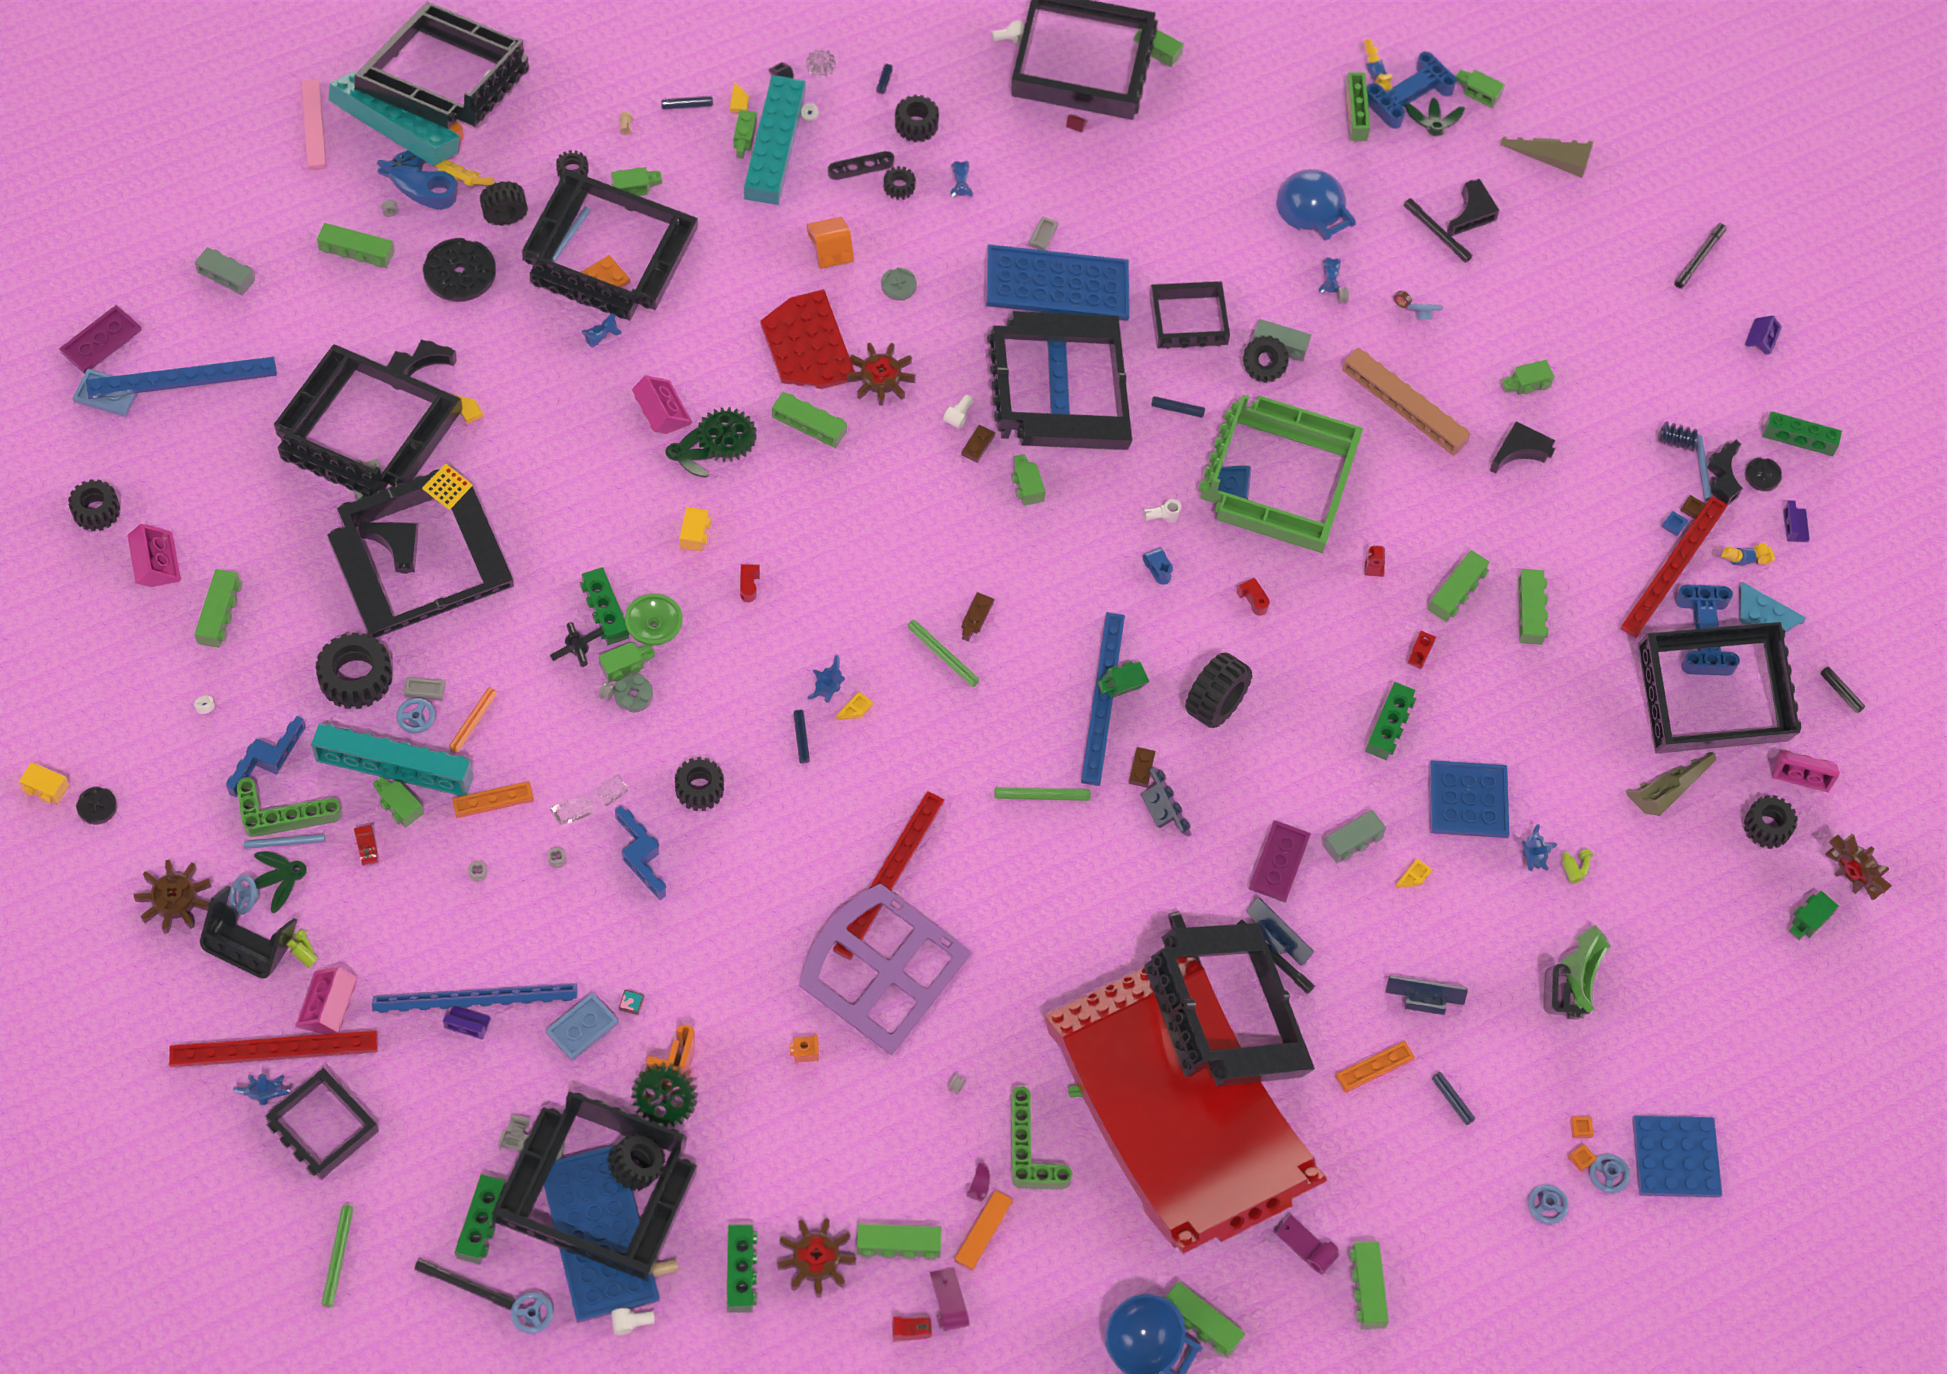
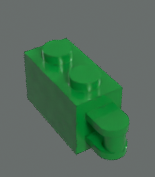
M1130 661L1123 664L1121 668L1114 666L1108 669V673L1097 684L1102 695L1109 693L1110 697L1114 698L1141 689L1150 681L1141 661L1136 663Z
M1820 891L1817 895L1812 894L1805 901L1807 905L1804 908L1800 906L1793 913L1795 918L1791 922L1793 927L1789 932L1799 941L1805 935L1810 938L1839 907L1823 891Z

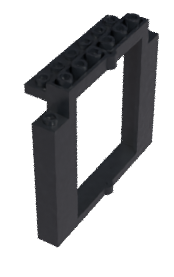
M427 1L354 75V89L447 129L457 119L476 127L480 121L482 122L489 112H492L494 106L503 100L504 95L511 91L515 83L517 84L520 78L527 74L529 70L528 56L523 55L522 39L513 38ZM419 31L496 63L492 70L470 93L466 92L464 94V105L384 72L382 69L394 57L398 56L400 50Z
M566 169L522 249V260L533 267L530 271V283L535 287L547 289L554 294H560L570 300H575L579 304L592 306L604 313H614L618 318L630 321L639 304L644 308L656 310L698 229V218ZM588 194L623 206L628 211H636L669 224L639 284L632 291L552 262Z
M1013 311L1011 317L1007 320V326L993 325L991 332L987 334V343H990L988 355L989 359L992 360L990 365V374H993L991 388L995 392L993 396V406H996L994 420L997 422L998 431L1001 432V439H1009L1013 429L1018 430L1017 437L1020 438L1021 446L1129 449L1133 440L1119 316ZM1005 339L1109 344L1117 416L1012 412Z
M333 344L278 417L274 427L277 436L281 438L278 451L280 458L284 462L293 463L302 470H309L318 477H324L329 482L345 486L350 491L359 492L363 496H371L376 494L377 491L385 489L388 484L395 486L401 482L411 481L463 408L461 398ZM355 371L387 383L396 390L401 389L432 403L382 474L377 466L373 469L305 439Z
M434 470L429 475L423 477L417 476L406 483L401 482L387 489H381L371 496H362L357 501L345 502L340 507H337L342 529L336 528L328 533V542L370 639L386 635L514 587L512 575L473 486L457 501L451 510L483 584L445 598L436 599L432 603L394 617L356 527L359 526V522H372L434 499L422 488L439 470Z
M1259 923L1173 928L1161 937L1165 948L1152 955V960L1147 962L1144 967L1185 1077H1191L1204 1068H1210L1216 1086L1219 1087L1301 1078L1315 1070L1289 1002L1290 994L1283 987ZM1249 954L1283 1044L1210 1051L1195 1011L1196 1002L1189 995L1176 959Z
M569 1091L563 1114L554 1108H542L492 1212V1222L564 1249L570 1254H577L648 1282L696 1175L697 1165L688 1159H681L687 1144V1136L677 1129L665 1128L658 1122H649L637 1114H628L619 1107H610L600 1100H592L582 1093ZM576 1116L615 1130L623 1136L633 1135L634 1133H639V1135L642 1133L646 1134L647 1138L652 1137L654 1139L653 1142L660 1145L659 1148L671 1152L625 1256L528 1219Z

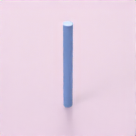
M584 207L568 230L552 262L558 259L591 210L588 207Z
M1698 435L1696 446L1705 501H1709L1712 494L1703 437Z
M325 834L244 841V849L325 842Z

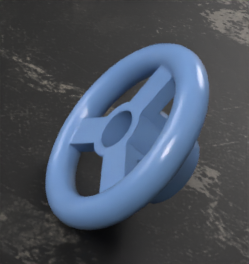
M1409 304L1407 306L1409 310L1418 311V319H1432V311L1443 310V306L1437 304Z
M412 698L400 705L397 710L396 719L398 725L404 731L421 733L432 726L436 714L430 702L421 698ZM419 704L416 710H413L411 713H403L408 706ZM425 707L429 710L430 713L429 720L426 724L424 715L422 713ZM403 720H409L412 727L407 726Z
M241 875L237 877L231 886L229 895L230 905L239 915L248 913L258 900L259 893L254 880L250 876ZM247 881L250 887L244 888L241 882ZM236 890L238 891V903H236Z
M1600 1155L1590 1166L1591 1181L1603 1192H1620L1629 1183V1168L1625 1161L1616 1155ZM1605 1160H1611L1605 1166L1600 1163ZM1596 1169L1601 1171L1606 1178V1186L1597 1179ZM1621 1172H1624L1621 1184L1613 1187V1180Z
M1540 1185L1530 1193L1528 1198V1207L1531 1214L1542 1223H1558L1568 1213V1199L1564 1192L1556 1186ZM1543 1192L1542 1205L1535 1209V1197L1538 1193ZM1559 1197H1560V1199H1561V1201H1562L1563 1207L1560 1206V1205H1558V1204H1559ZM1546 1201H1550L1552 1205H1548ZM1545 1210H1554L1560 1213L1553 1218H1546L1540 1215Z
M536 1292L521 1295L516 1299L511 1308V1320L514 1326L527 1334L543 1331L549 1326L553 1318V1306L550 1300ZM537 1299L533 1306L527 1309H518L525 1300ZM544 1303L547 1309V1316L541 1324L539 1308ZM530 1312H535L536 1315L533 1316V1317H530V1316H529V1313H530ZM517 1316H524L526 1323L535 1327L522 1325Z

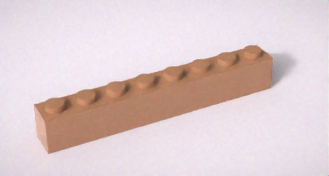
M1358 347L1345 359L1342 371L1450 454L1455 456L1468 443L1471 433L1467 428L1459 425L1451 416L1442 412L1437 405L1429 402L1422 394L1412 389L1409 384L1399 379L1395 373L1390 372L1380 362L1370 357L1366 351Z

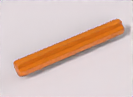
M490 687L486 689L450 743L449 749L451 751L459 752L496 697V690Z

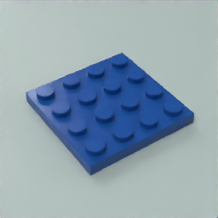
M1430 761L1431 833L1497 838L1509 837L1507 765Z
M1634 1116L1632 1118L1639 1196H1722L1714 1117Z

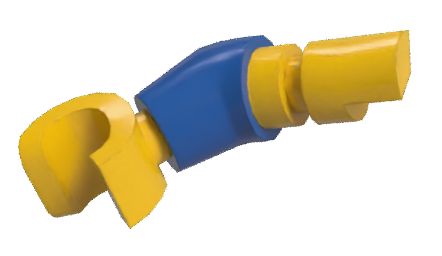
M1364 39L1365 51L1369 55L1367 57L1368 62L1366 63L1368 72L1375 79V83L1379 84L1385 91L1393 88L1390 82L1392 75L1387 74L1382 59L1377 55L1378 46H1373L1372 39Z
M1763 542L1753 548H1733L1728 546L1723 550L1721 558L1729 560L1737 566L1748 565L1756 562V560L1760 565H1766L1775 560V555L1772 548L1767 547L1766 542Z

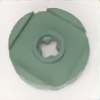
M641 674L622 678L615 684L614 698L616 704L621 709L624 708L632 713L645 710L653 698L652 685ZM630 691H637L636 697H633V695L628 694L630 693Z

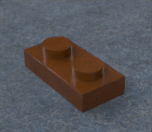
M979 424L962 450L961 455L978 463L995 437V432Z
M1137 747L1129 784L1148 788L1151 775L1149 768L1153 766L1156 751Z

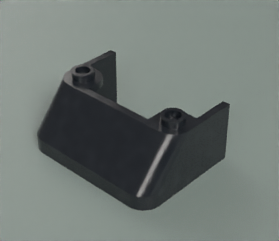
M226 886L211 897L200 937V946L205 952L260 979H265L274 972L289 947L286 943L293 937L297 919L293 918L268 940L237 925L238 913L233 907L227 905L231 887Z

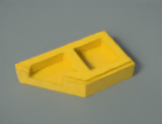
M734 83L730 112L748 111L749 96L737 83Z
M454 395L461 398L463 410L460 414L466 424L484 417L483 412L474 399Z
M858 692L836 715V719H860L872 708L874 702L861 692Z
M1416 859L1395 887L1421 886L1433 869L1419 859Z

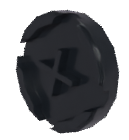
M1755 458L1750 461L1745 470L1746 481L1750 486L1759 491L1775 489L1782 479L1780 466L1769 458Z
M95 786L88 788L80 794L76 803V809L79 817L84 822L99 825L106 823L114 816L117 802L114 794L109 789Z

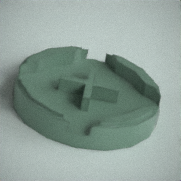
M905 268L890 269L881 279L883 293L893 300H906L915 293L917 288L914 274Z

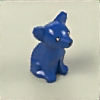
M954 161L951 167L955 173L957 184L951 190L950 196L967 195L973 197V191L966 183L969 161Z
M1326 258L1322 263L1326 270L1327 281L1321 285L1319 293L1325 291L1337 293V289L1340 286L1336 278L1339 273L1341 259Z
M611 313L601 325H596L589 330H582L585 341L591 348L597 346L608 332L614 335L621 334V331L617 328L614 313Z

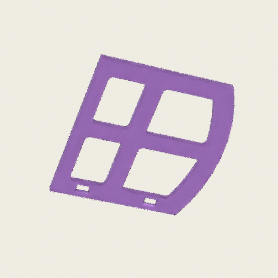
M879 884L851 900L827 923L808 954L799 986L892 1056L972 952L882 884ZM893 900L903 907L900 911L890 905ZM878 904H882L914 928L913 933L891 960L883 958L846 929L858 917ZM942 937L952 944L950 948H947L940 942ZM926 940L932 941L952 957V960L928 989L923 988L903 972L904 967ZM835 942L840 943L879 974L855 1005L847 1003L818 979L824 961ZM890 985H896L917 1002L893 1034L887 1033L867 1017V1014Z

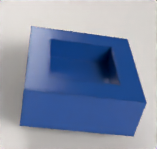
M1672 511L1662 527L1678 536L1688 523V520Z

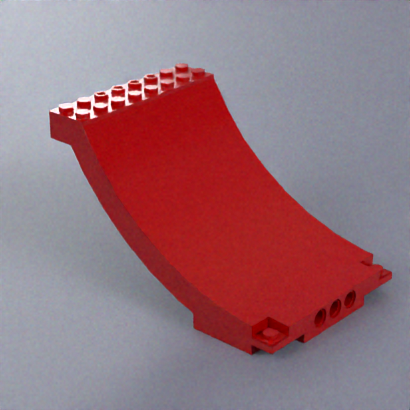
M1194 957L1176 959L1189 995L1196 1002L1195 1011L1210 1051L1242 1048L1220 1006L1205 968ZM1145 967L1044 1015L1049 1035L1060 1046L1069 1069L1099 1130L1142 1201L1145 1214L1173 1248H1178L1182 1254L1216 1237L1220 1242H1223L1292 1207L1293 1198L1327 1182L1325 1174L1316 1166L1314 1156L1288 1124L1262 1082L1217 1087L1210 1068H1204L1191 1077H1185Z

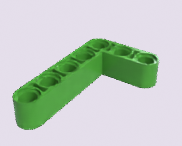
M243 778L237 784L242 824L246 834L250 837L334 823L342 817L340 804L334 798L260 811L258 792L254 781L250 778ZM251 788L250 791L244 792L245 789ZM248 806H254L252 809H246ZM332 808L336 809L334 812H328ZM311 812H316L313 816L308 815ZM291 816H296V818L292 820L288 819ZM272 819L276 820L274 823H268ZM256 823L255 826L249 827L250 824Z
M1019 1086L1014 1089L1011 1099L1012 1184L1020 1189H1066L1069 1187L1072 1179L1070 1167L1067 1165L1031 1164V1094L1028 1088ZM1023 1096L1026 1098V1100L1019 1101L1016 1099V1097ZM1023 1115L1026 1119L1021 1121L1016 1116ZM1022 1134L1026 1139L1019 1140L1016 1136ZM1024 1154L1026 1159L1020 1160L1016 1155ZM1022 1173L1027 1178L1021 1180L1016 1175ZM1044 1174L1047 1179L1040 1180L1037 1175ZM1064 1174L1068 1179L1060 1180L1057 1176Z

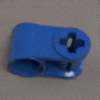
M1159 547L1143 554L1144 564L1150 570L1156 582L1162 585L1168 584L1171 581L1173 566L1164 550Z

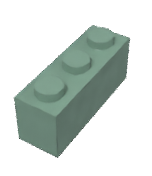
M207 247L194 262L197 273L242 296L255 281L253 270L249 266L238 263L232 257L228 258L222 255L216 249L213 250Z
M1259 319L1253 339L1256 337L1260 338L1262 335L1278 338L1281 343L1285 344L1290 358L1304 361L1312 334Z
M1371 810L1327 836L1323 847L1336 864L1342 860L1345 862L1355 852L1364 851L1370 843H1377L1382 840L1386 826L1377 814Z

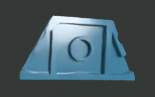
M1742 582L1740 586L1741 599L1739 600V607L1741 609L1739 613L1740 622L1746 625L1781 622L1786 633L1792 630L1794 626L1803 624L1806 620V617Z

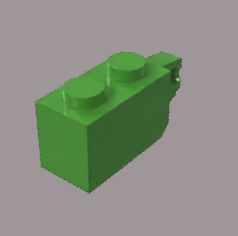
M1157 29L1153 52L1150 57L1172 67L1182 55L1184 43ZM1139 30L1134 36V41L1138 44L1142 30Z
M1460 69L1456 75L1457 82L1465 87V96L1493 109L1502 95L1505 84L1475 69L1472 73Z
M739 110L733 137L734 148L737 149V158H744L745 150H752L757 128V112Z
M646 167L611 172L612 186L638 196L647 195L650 192L651 186L662 184L661 172L647 171Z
M1546 359L1516 367L1513 376L1503 379L1501 385L1505 392L1516 391L1518 395L1530 394L1533 391L1550 388L1555 376Z
M1025 454L1014 456V473H1011L1013 484L1017 485L1016 494L1018 500L1021 499L1023 506L1044 502L1046 492L1037 464L1028 462Z
M627 643L599 655V665L609 683L619 681L624 676L640 672L644 668V663L655 657V652L651 645L637 648L634 643Z
M380 777L373 783L374 789L379 794L380 806L385 811L389 810L392 813L391 816L397 824L401 823L406 828L424 814L422 804L399 781L390 783L383 777Z

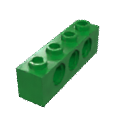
M1771 411L1765 422L1762 437L1834 456L1840 444L1842 430Z
M601 567L581 574V590L583 593H587V605L589 608H593L594 613H592L595 624L599 623L600 628L604 632L600 636L601 639H605L607 646L629 639L624 617L604 568Z
M1394 681L1365 752L1387 760L1389 754H1394L1397 744H1394L1395 739H1400L1404 730L1400 727L1402 723H1407L1410 713L1407 712L1408 708L1413 709L1417 699L1413 697L1415 689ZM1383 735L1388 736L1389 739H1385V738H1383L1382 736H1383Z
M483 1174L480 1175L455 1249L456 1259L481 1265L482 1259H486L489 1251L488 1241L493 1239L495 1233L492 1212L506 1185L505 1180ZM488 1197L494 1198V1201L490 1204L484 1203V1200ZM480 1217L488 1218L485 1223L477 1222ZM474 1236L481 1237V1240L479 1242H471V1239Z
M728 1225L727 1313L753 1312V1306H757V1293H753V1285H757V1272H753V1265H757V1252H753V1244H757V1232H753V1225ZM740 1245H746L748 1249L744 1252H741L737 1249V1247ZM745 1265L748 1269L745 1272H740L737 1270V1267ZM741 1285L748 1288L745 1292H738L736 1289Z

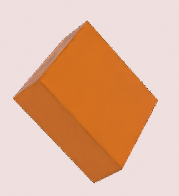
M1591 1116L1570 1118L1572 1138H1593Z
M1585 1144L1568 1156V1159L1581 1173L1597 1160Z

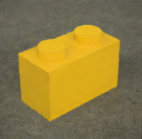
M686 507L679 537L680 548L702 552L703 545H707L708 542L706 531L711 528L712 518H709V510Z
M32 762L19 780L22 791L29 796L36 795L43 802H52L58 805L70 786L65 776Z

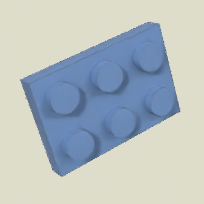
M87 369L72 399L75 403L126 417L138 393L88 399L86 380L111 377L112 375Z
M591 993L546 1029L545 1032L571 1061H574L618 1025L619 1020Z

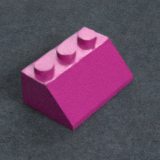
M645 375L632 388L635 399L640 404L642 412L647 417L650 427L654 432L668 434L692 424V420L670 380Z
M139 524L127 535L136 584L155 587L181 580L173 533L171 531Z
M1780 750L1775 758L1772 778L1829 793L1838 779L1840 771L1837 764L1831 763L1828 760H1818L1808 755H1799L1788 750Z
M340 967L314 971L295 1026L321 1034L338 1033L342 1026L345 1011L349 1006L350 996L355 989L357 977Z

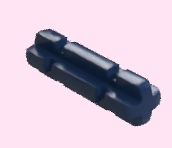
M884 64L879 83L876 87L877 93L884 94L886 92V87L893 71V65Z

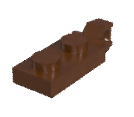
M977 592L962 622L961 628L964 629L962 633L963 640L969 642L973 633H980L994 604V598Z

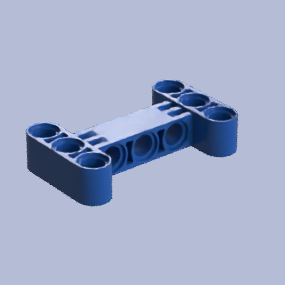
M1428 51L1421 52L1416 65L1418 72L1390 90L1385 91L1377 83L1368 85V106L1390 128L1397 129L1401 127L1405 115L1403 107H1405L1406 103L1413 102L1434 88L1445 97L1453 94L1457 82L1456 77L1432 53Z
M1683 585L1675 597V603L1680 608L1693 609L1695 629L1719 627L1717 610L1727 608L1733 597V592L1726 586ZM1721 647L1697 649V651H1689L1681 664V668L1687 674L1729 676L1735 672L1740 663V658L1734 652H1721Z

